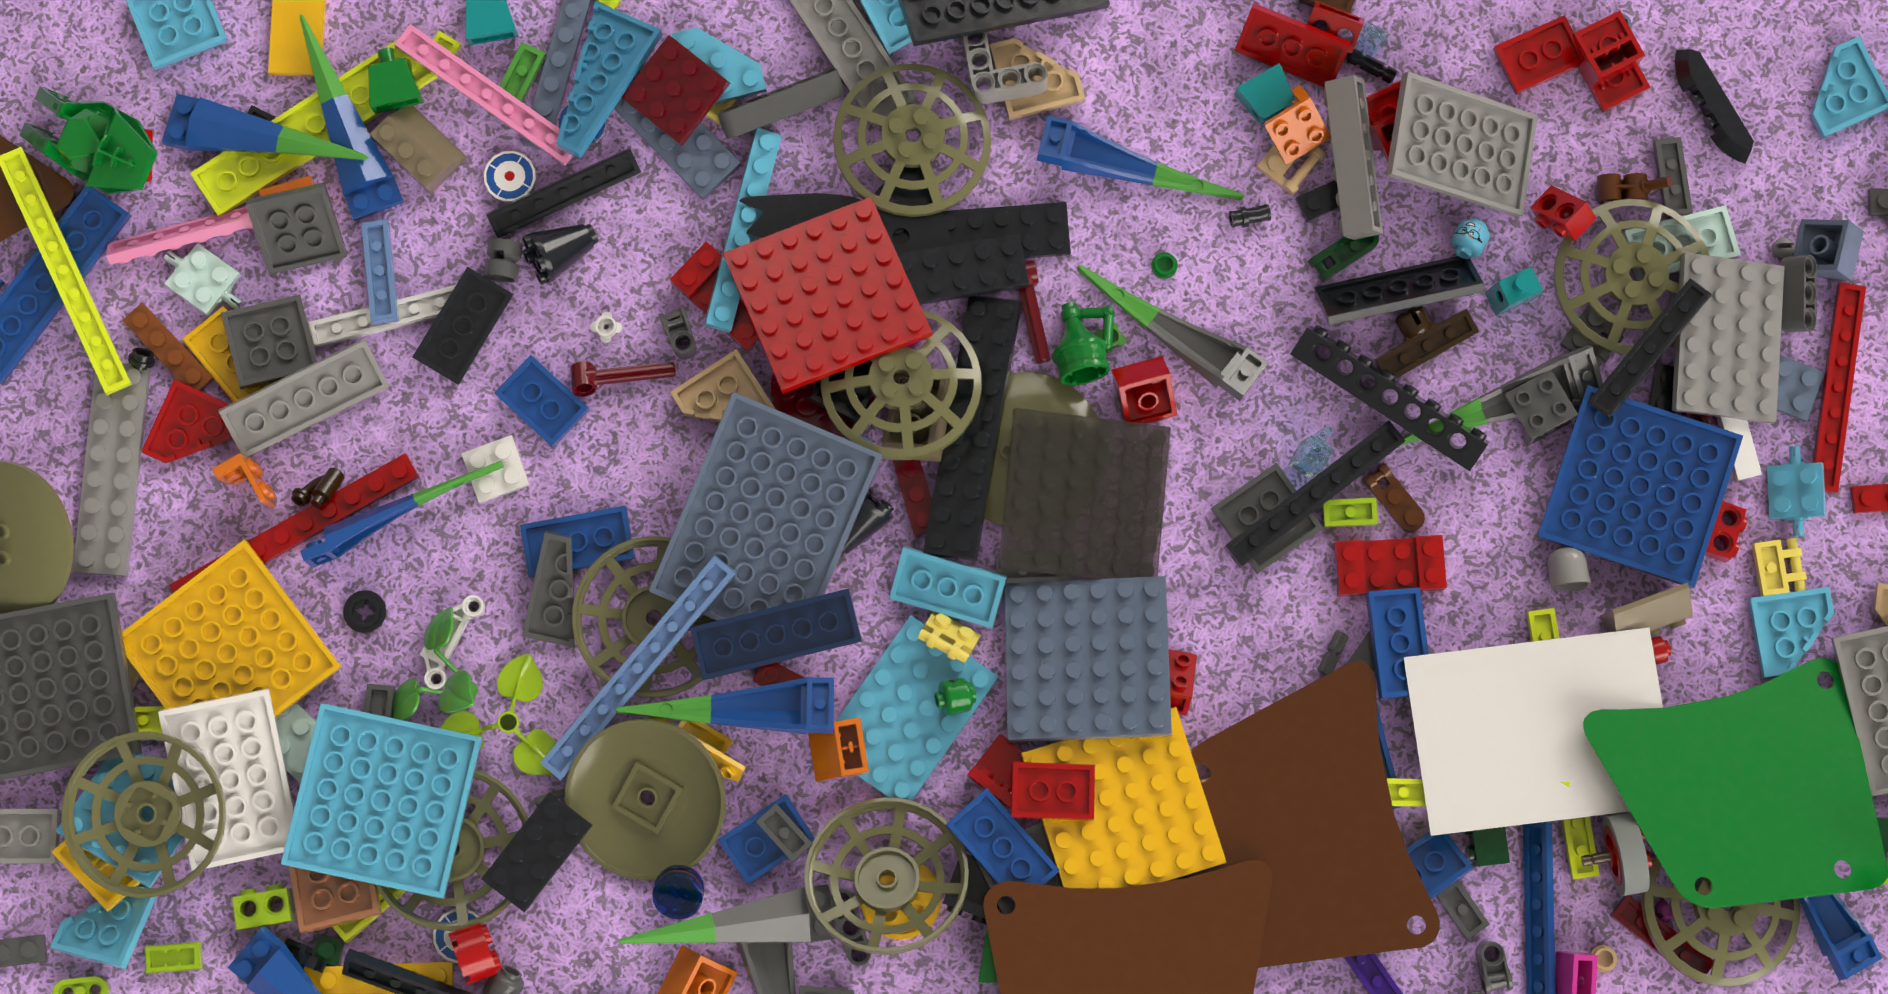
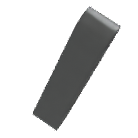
M834 68L719 111L717 114L725 136L728 139L834 100L846 93L838 70Z

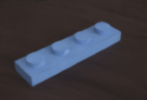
M388 219L361 223L371 323L377 325L399 321L390 223Z

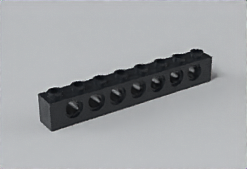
M1310 325L1306 328L1290 355L1463 468L1471 471L1489 444V441L1486 440L1487 435L1475 427L1472 430L1463 425L1464 420L1452 412L1450 415L1440 410L1442 406L1435 400L1428 398L1426 401L1418 395L1419 391L1408 383L1403 386L1395 381L1397 376L1384 368L1382 371L1372 366L1374 364L1373 360L1363 354L1360 356L1355 355L1350 351L1352 349L1350 345L1340 339L1335 342L1328 337L1330 333L1319 325L1315 327ZM1320 345H1325L1330 349L1331 354L1328 359H1323L1318 355L1317 349ZM1341 360H1349L1352 363L1353 370L1351 373L1341 371ZM1370 374L1375 378V386L1373 388H1367L1363 385V375ZM1385 390H1395L1398 394V400L1393 403L1388 402L1384 397ZM1409 404L1418 405L1421 410L1420 416L1411 417L1407 413V406ZM1433 418L1441 420L1443 430L1439 432L1431 430L1429 421ZM1461 433L1466 438V444L1464 446L1454 445L1452 435Z

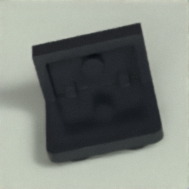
M966 854L969 869L968 890L958 915L961 916L963 911L973 914L972 920L987 925L983 903L989 887L974 857ZM959 860L950 883H960L961 881ZM958 894L945 895L943 904L948 905L946 911H952Z

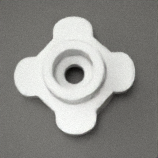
M603 312L596 322L591 323L590 328L592 332H596L600 336L603 343H609L612 336L622 331V324L616 322L610 312ZM605 325L609 326L607 330L604 329Z

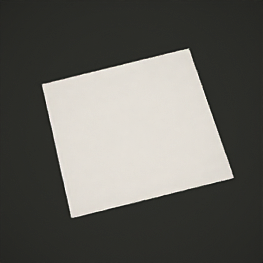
M1649 627L1404 657L1431 836L1630 812L1587 739L1583 729V721L1590 712L1600 709L1663 708ZM1561 782H1570V788Z

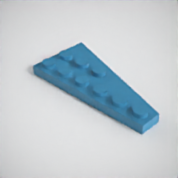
M597 1L594 2V13L587 28L586 43L583 44L574 76V87L569 94L568 109L566 115L563 116L556 142L559 149L580 159L663 35L661 29Z

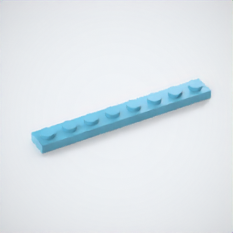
M761 128L755 129L723 253L755 241L756 236L747 234V230L761 217L762 211L747 206L739 200L745 197L767 195L782 135ZM722 253L704 326L730 333L740 295Z

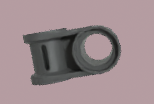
M684 305L680 306L679 310L665 315L663 313L658 314L675 355L684 360L693 357L696 353L697 345ZM689 340L691 343L686 350H680L677 348L680 341Z
M1493 941L1480 942L1476 948V958L1484 994H1491V991L1504 988L1512 990L1513 980L1503 947ZM1493 946L1496 950V955L1493 960L1487 961L1484 957V951L1487 947Z

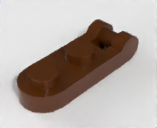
M1384 462L1376 467L1377 471L1373 474H1367L1362 478L1364 484L1400 528L1407 532H1414L1422 527L1425 521L1424 512ZM1385 479L1389 485L1382 490L1378 483Z

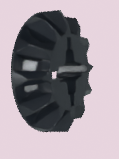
M362 590L355 592L345 602L343 608L345 622L356 632H373L382 626L387 617L386 604L381 596L373 591ZM368 600L369 609L376 614L367 615L363 623L362 615L354 610L364 609Z

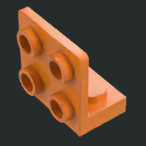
M1301 85L1291 90L1296 98L1292 101L1293 105L1264 123L1267 132L1286 164H1289L1331 138L1312 99Z
M239 453L212 468L215 477L227 485L232 483L233 486H236L248 478L260 502L271 509L276 507L273 499L277 498L272 487L269 484L266 485L261 479L264 472L257 461L254 462L251 457L247 458Z

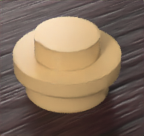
M1607 945L1596 946L1590 952V954L1598 955V972H1609L1617 964L1616 952Z

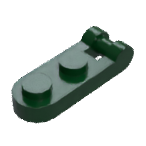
M1379 235L1356 240L1343 237L1308 260V263L1312 268L1315 267L1320 274L1318 278L1324 283L1373 251L1379 242ZM1328 257L1334 264L1329 269L1323 262Z

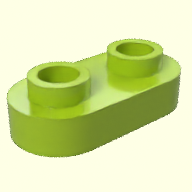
M100 976L64 979L56 983L52 994H65L67 988H71L73 994H93L92 988L94 985L100 987L99 994H109L110 985L105 978Z

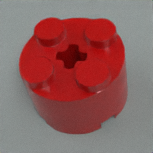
M478 922L448 933L462 975L465 977L466 986L498 974L497 970L502 969L496 950L490 951L488 944L493 943L486 924L481 925Z

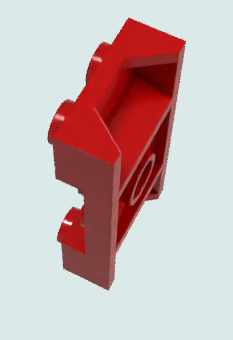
M707 241L670 278L671 284L705 315H707L722 257ZM740 297L732 330L730 333H725L749 354L759 339Z
M1443 535L1370 541H1335L1333 543L1338 576L1337 597L1365 595L1368 591L1420 588V592L1445 590L1447 588Z

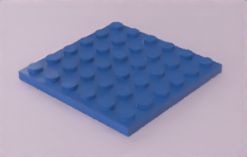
M1587 385L1537 537L1565 547L1579 549L1583 553L1680 585L1688 582L1689 587L1693 589L1705 557L1743 435L1629 398L1623 402L1608 420L1588 404V401L1598 388Z

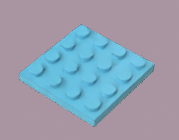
M138 754V755H133V756H134V758H136V757L146 756V755H144V754ZM122 758L104 761L91 781L100 784L110 770L123 762ZM153 764L138 765L144 781L159 780L163 766ZM125 770L118 775L108 788L122 793L128 786L132 785L133 783L128 771ZM171 778L169 787L175 792L173 780ZM83 791L74 807V822L77 834L93 828L91 808L94 794ZM104 798L101 806L102 825L114 821L115 803ZM145 806L142 810V817L146 821L150 822L154 817V811L150 806ZM61 823L56 832L65 838ZM119 831L106 835L111 845L123 855L130 842L125 840ZM175 833L172 838L166 841L170 857L174 855L185 837L178 833ZM97 839L80 844L84 850L114 868L119 864L104 852ZM155 846L140 847L134 861L143 863L159 862ZM128 869L126 875L151 888L161 874V870L143 872Z

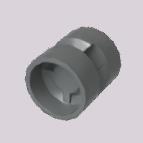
M503 238L489 239L487 255L490 259L485 261L483 276L494 281L517 282L520 267L516 262L521 260L523 244Z

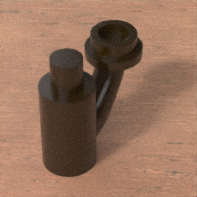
M329 468L324 475L312 480L302 489L295 488L292 491L291 500L300 507L309 504L311 501L312 506L320 508L323 503L330 501L345 479V476L340 470Z

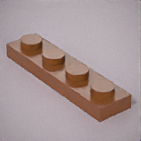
M144 303L139 304L123 319V322L179 381L202 391L214 380L211 374Z

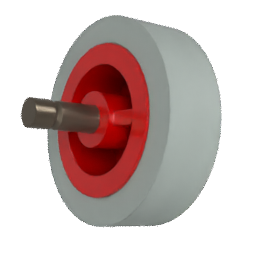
M1631 812L1604 815L1602 819V833L1606 851L1581 856L1583 867L1608 862L1613 882L1621 896L1647 892L1650 885L1649 868L1652 867V859L1649 851L1645 850L1644 834Z

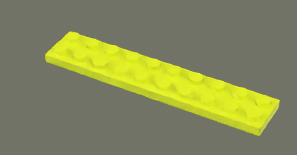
M397 40L385 47L393 48L395 59H406L419 90L438 78L435 74L396 48L394 44ZM378 52L338 77L364 125L383 114H375L370 107L368 67L380 63ZM318 91L271 121L330 142ZM224 151L190 174L216 214L220 217L259 194V190L270 187L316 156Z

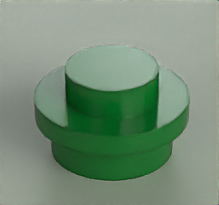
M1165 252L1157 254L1151 263L1152 272L1160 279L1171 278L1178 268L1176 258L1170 253Z

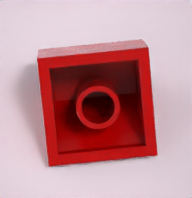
M1163 356L1111 370L1126 429L1178 416L1171 374Z

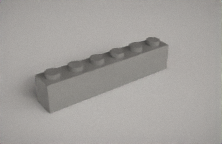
M1351 75L1326 81L1323 98L1328 106L1329 116H1327L1326 122L1329 131H1331L1332 141L1329 146L1335 163L1333 177L1338 187L1336 202L1341 212V219L1339 220L1340 231L1344 237L1353 240L1383 234L1364 79Z

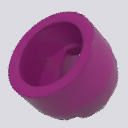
M1662 898L1654 905L1655 915L1661 912L1663 915L1659 919L1663 922H1668L1673 919L1671 906Z

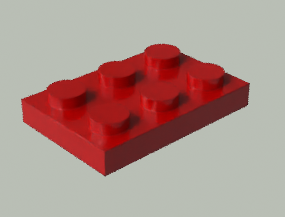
M1565 15L1494 46L1493 51L1515 95L1578 68L1584 60L1572 38L1574 32Z
M1033 762L1012 763L1011 818L1094 820L1095 765Z

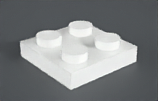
M512 435L461 453L468 473L501 460L504 465L502 469L471 481L480 504L530 486Z

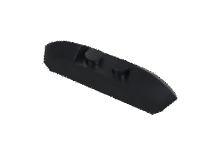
M1692 49L1676 50L1675 72L1682 92L1690 91L1692 104L1696 108H1700L1704 114L1703 121L1706 127L1715 133L1710 138L1726 155L1746 164L1752 151L1754 140L1699 51Z

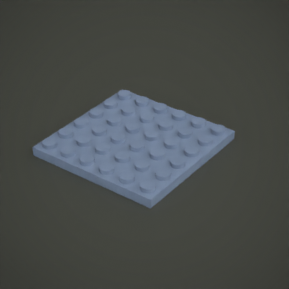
M1166 576L1005 584L1008 742L1172 736Z

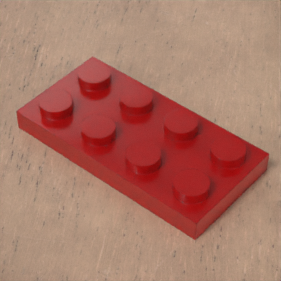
M1253 3L1234 51L1272 67L1280 63L1283 71L1325 88L1326 81L1336 79L1351 42Z

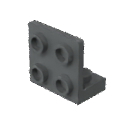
M1551 370L1505 394L1506 400L1526 431L1522 436L1526 446L1571 424L1578 415Z

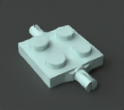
M197 243L183 259L171 250L167 252L168 255L165 254L164 260L175 266L174 272L164 283L165 286L206 316H209L223 302L234 309H239L238 305H242V301L231 294L233 285L241 274Z

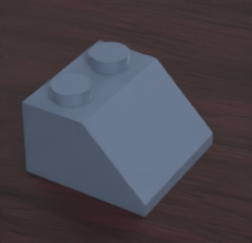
M1801 219L1793 256H1814L1817 263V277L1828 280L1852 281L1864 231L1850 220Z

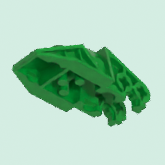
M39 86L34 99L55 113L57 117L67 121L60 138L54 137V133L29 123H24L20 136L68 172L83 180L86 187H94L107 194L143 190L158 153L141 122L106 102H74L65 95Z

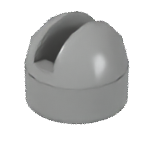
M1779 238L1772 245V252L1779 259L1791 256L1794 253L1795 245L1790 238ZM1778 245H1789L1790 248L1778 249Z

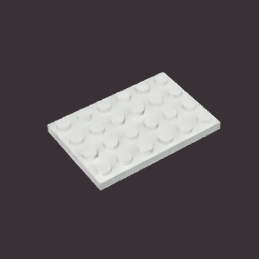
M269 688L159 710L158 714L162 733L181 739L194 747L211 765L222 786L226 806L224 835L217 853L207 868L283 853L294 812V805ZM165 742L166 752L168 756L172 744ZM182 749L177 764L192 776L199 788L212 784L208 773L192 755ZM174 772L172 780L176 795L179 797L191 792L186 782ZM216 794L203 799L205 817L201 833L213 840L217 833L219 821V805ZM195 802L182 807L181 819L182 823L193 829L196 822ZM198 844L188 854L192 871L197 868L209 852Z

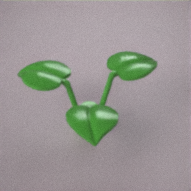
M452 607L444 609L430 621L424 633V646L428 650L434 649V653L454 674L447 679L444 690H435L427 687L418 688V680L414 678L403 682L395 692L392 718L406 721L412 717L420 702L419 694L423 692L439 694V708L445 713L458 712L475 705L474 698L478 692L477 684L471 681L470 674L467 671H459L440 651L441 647L448 644L452 635Z

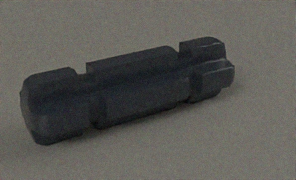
M1354 48L1352 54H1349L1347 58L1348 63L1354 66L1360 65V69L1376 77L1381 76V80L1387 83L1393 82L1397 74L1396 69L1390 66L1388 68L1385 67V63L1367 54L1366 56L1362 55L1363 52Z

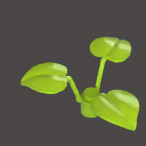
M524 654L511 660L498 676V692L500 695L512 697L509 711L503 712L498 717L497 723L479 728V720L474 714L467 711H459L450 715L442 724L441 729L482 737L480 733L496 728L507 734L514 732L522 741L515 746L513 751L514 763L518 769L531 775H553L540 762L555 746V741L547 732L540 729L532 730L526 738L518 729L519 718L514 713L517 699L522 702H530L538 697L543 687L542 675L533 657L530 654ZM483 737L480 749L483 747L484 744Z

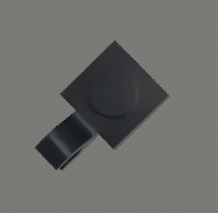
M287 938L285 945L303 969L306 966L317 972H323L327 963L310 955L313 948Z

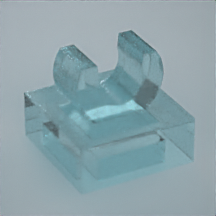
M1368 21L1360 32V35L1363 37L1358 42V47L1361 48L1366 41L1371 42L1373 48L1370 54L1373 55L1379 46L1383 47L1390 34Z

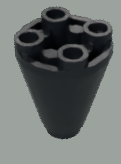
M579 224L532 232L522 237L526 248L522 250V253L529 265L533 263L536 269V278L543 285L554 281L593 249L594 244L598 243V237L591 224Z
M870 488L840 557L844 553L848 554L893 519L891 512L894 508L884 499L878 501L871 495L873 491Z

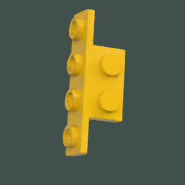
M649 717V719L664 721L673 724L667 719ZM681 721L677 727L693 735L709 751L724 778L734 780L735 782L740 781L745 766L725 755L733 740L704 723Z

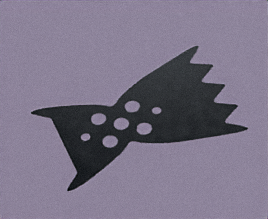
M904 167L899 177L900 179L910 181L925 180L920 167ZM884 184L880 186L878 190L874 193L878 197L880 196ZM895 187L891 195L901 205L919 206L932 204L928 188L909 190ZM808 193L753 196L742 198L739 201L747 206L763 211L761 217L747 230V234L763 238L861 200L837 194ZM876 208L881 220L885 223L886 231L897 254L954 245L943 212L915 219L913 217L894 215ZM903 228L908 231L909 240L907 243L897 244L894 241L893 233L896 229Z

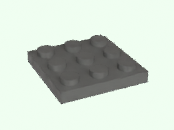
M325 182L246 200V207L269 274L347 257V250Z
M300 295L221 312L240 390L276 382L317 362Z
M1276 463L1213 506L1211 511L1233 540L1297 490ZM1312 513L1248 563L1255 573L1258 574L1318 533L1323 527Z

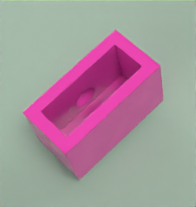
M1556 951V994H1596L1598 955L1583 952Z

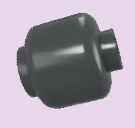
M503 965L502 969L497 970L498 974L488 978L483 988L484 994H520L524 981L521 978L522 974L517 969Z

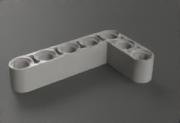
M987 33L963 37L973 95L981 104L1034 96L1046 91L1048 87V73L1043 64L1033 62L993 70ZM972 38L982 39L978 43L970 42ZM978 61H983L986 63L982 67L974 66V64ZM1033 76L1042 77L1040 81L1030 80ZM1009 80L1016 82L1013 86H1006L1004 83ZM982 85L990 86L986 91L978 89Z

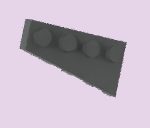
M545 531L522 636L575 648L572 626L574 603L572 537Z

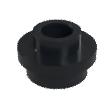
M134 348L132 353L128 355V361L135 369L146 370L155 365L154 353L148 349Z

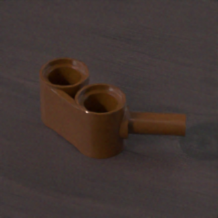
M1616 173L1601 174L1597 176L1598 203L1603 204V202L1623 199L1648 201V194L1652 190L1670 187L1673 181L1670 176L1648 180L1645 173L1626 174L1623 176V179H1621L1620 174Z

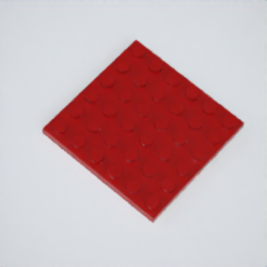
M871 197L723 253L724 260L782 394L932 336L929 323Z

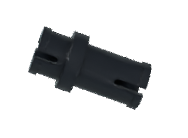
M1268 204L1252 208L1243 206L1239 207L1236 211H1229L1228 217L1232 228L1237 226L1245 228L1252 223L1270 221L1271 211Z

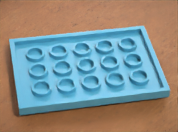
M911 615L836 720L861 718L869 774L857 776L888 798H902L910 801L917 795L999 677L970 656L964 664L957 659L954 661L947 657L948 654L935 647L931 649L925 646L926 643L917 638L924 624ZM965 678L975 688L976 703H973L972 709L968 712L946 715L942 708H937L934 694L938 692L939 684L951 679Z

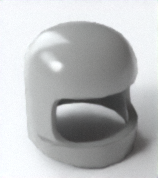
M1563 547L1554 550L1549 555L1547 566L1551 589L1580 591L1591 585L1586 556L1581 550Z

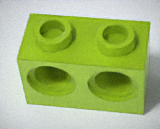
M283 884L267 886V891L257 893L256 888L241 890L240 896L232 897L236 930L297 921L292 888H284ZM277 896L283 900V907L278 912L272 908V901ZM249 901L254 902L256 905V912L252 916H248L245 913V905Z

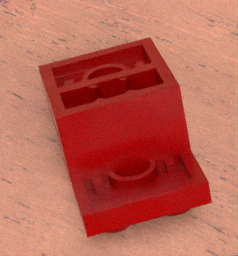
M1620 10L1572 35L1584 58L1578 70L1602 113L1651 88L1638 65L1646 55Z
M1401 80L1366 96L1372 147L1374 151L1382 150L1387 162Z

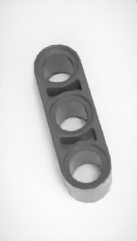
M1812 255L1786 256L1781 262V266H1785L1781 327L1786 333L1813 331L1816 326L1817 314L1816 260Z
M839 889L840 893H846L850 898L854 897L853 893L849 890ZM831 895L830 904L831 908H834L836 904ZM858 907L851 911L852 914L861 919ZM844 916L835 919L839 933L859 944L868 945L865 930L859 928L856 934L847 935L843 930V925L847 919ZM843 944L846 956L853 965L862 966L870 960L871 954L867 953L863 961H855L851 956L853 948Z

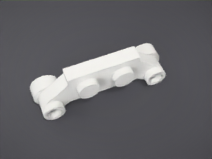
M476 595L466 597L462 604L453 608L452 635L448 644L440 648L441 653L448 660L454 652L468 622L473 618L481 616L485 610L484 601ZM475 603H478V604H479L478 610L475 611V612H472V611H471L472 605L475 604ZM424 646L420 653V656L425 660L427 669L424 681L431 689H442L445 687L448 679L445 672L446 664L434 653V649L428 650ZM437 675L441 676L439 684L434 683V678Z

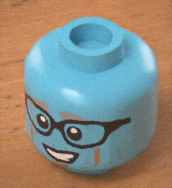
M1475 218L1463 220L1458 224L1451 238V245L1459 257L1469 259L1470 257L1476 258L1482 255L1490 238L1486 224Z

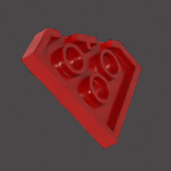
M174 379L141 452L163 463H169L232 440L233 438L218 411L229 405V403Z

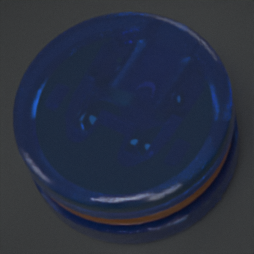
M673 865L665 868L657 876L652 892V899L656 909L671 919L691 917L700 909L705 891L703 879L697 871L688 866Z

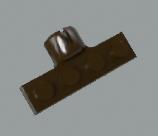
M1423 306L1412 307L1407 310V313H1401L1395 321L1403 335V342L1373 360L1380 371L1384 368L1398 378L1477 334L1479 330L1468 309H1463L1442 322L1434 324Z

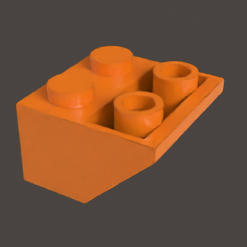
M861 718L835 721L834 733H808L816 782L869 774Z

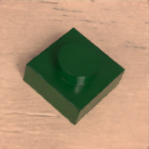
M317 934L313 957L329 965L340 966L345 944L344 940L338 937Z

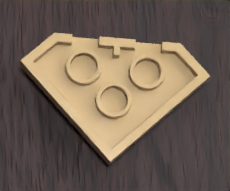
M1016 38L989 44L995 69L1033 62L1041 63L1047 69L1048 87L1045 92L1039 95L1004 101L1009 121L1085 102V95L1078 73L1062 67L1055 60L1039 51H1034ZM1040 76L1030 78L1031 81H1040L1042 79ZM1009 80L1004 84L1006 86H1013L1016 82Z
M737 349L670 392L685 416L720 422L733 392L776 410Z

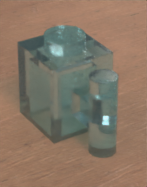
M1326 426L1299 442L1288 465L1309 478L1321 473L1334 450L1325 444L1328 437L1333 435L1332 427Z

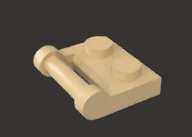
M1274 144L1257 165L1256 169L1290 195L1294 196L1299 190V184L1318 161L1321 162L1325 158L1326 154L1319 147L1308 151L1309 157L1292 178L1287 180L1283 176L1297 159L1286 164Z

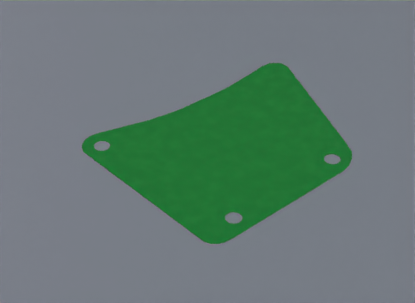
M1827 658L1813 659L1762 685L1726 697L1665 708L1600 709L1590 712L1584 718L1583 729L1587 739L1678 892L1691 903L1703 908H1723L1864 891L1878 888L1886 881L1888 866L1861 744L1856 734L1838 665L1834 661ZM1825 671L1832 675L1834 684L1831 688L1824 689L1819 686L1817 676L1820 672ZM1844 860L1850 865L1851 874L1848 878H1840L1835 874L1834 865L1837 861ZM1706 877L1711 881L1712 890L1708 895H1701L1696 891L1695 882L1698 878Z

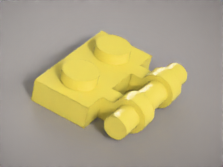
M1797 538L1786 539L1788 548L1786 550H1782L1781 540L1751 544L1760 596L1789 593L1788 582H1794L1795 592L1806 590L1805 580H1807L1806 572H1803L1800 557L1803 554L1802 548L1798 547ZM1786 558L1790 559L1792 573L1789 574L1786 573L1784 562Z
M932 612L917 638L926 643L925 646L931 649L935 647L948 654L947 657L953 661L957 659L965 664L981 634L956 622L947 615Z

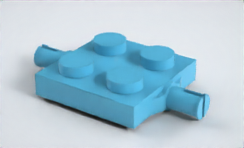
M1789 446L1790 462L1783 465L1767 466L1769 519L1793 521V537L1805 536L1804 521L1813 517H1826L1824 464L1822 462H1802L1800 456L1801 446Z

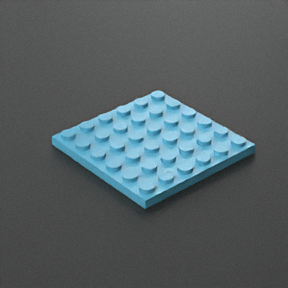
M321 703L281 865L444 899L482 737Z

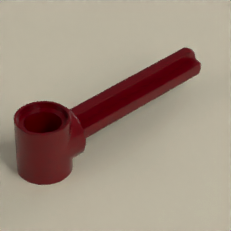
M1034 260L1025 262L1029 287L1015 290H1019L1035 362L1043 364L1049 362L1051 357L1034 289L1038 285L1037 283H1039L1038 273Z
M576 362L570 367L572 392L576 396L586 397L596 392L598 389L597 385L674 377L676 375L674 362L596 370L595 366L590 362Z

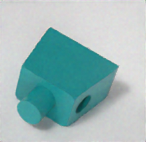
M466 0V39L470 46L519 37L506 0Z
M1280 63L1239 85L1234 93L1236 98L1261 126L1269 119L1293 105L1292 101H1294Z
M1529 267L1498 281L1485 292V295L1495 315L1498 316L1540 297L1543 289L1533 268ZM1498 292H1501L1503 301L1500 299Z

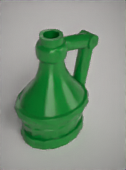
M1075 302L1063 304L1061 307V320L1065 324V330L1061 341L1051 356L1060 371L1059 379L1063 384L1071 386L1097 381L1106 376L1110 371V365L1106 360V351L1112 348L1115 312L1110 305L1101 308H1082L1080 310ZM1103 318L1102 339L1088 331L1081 319Z

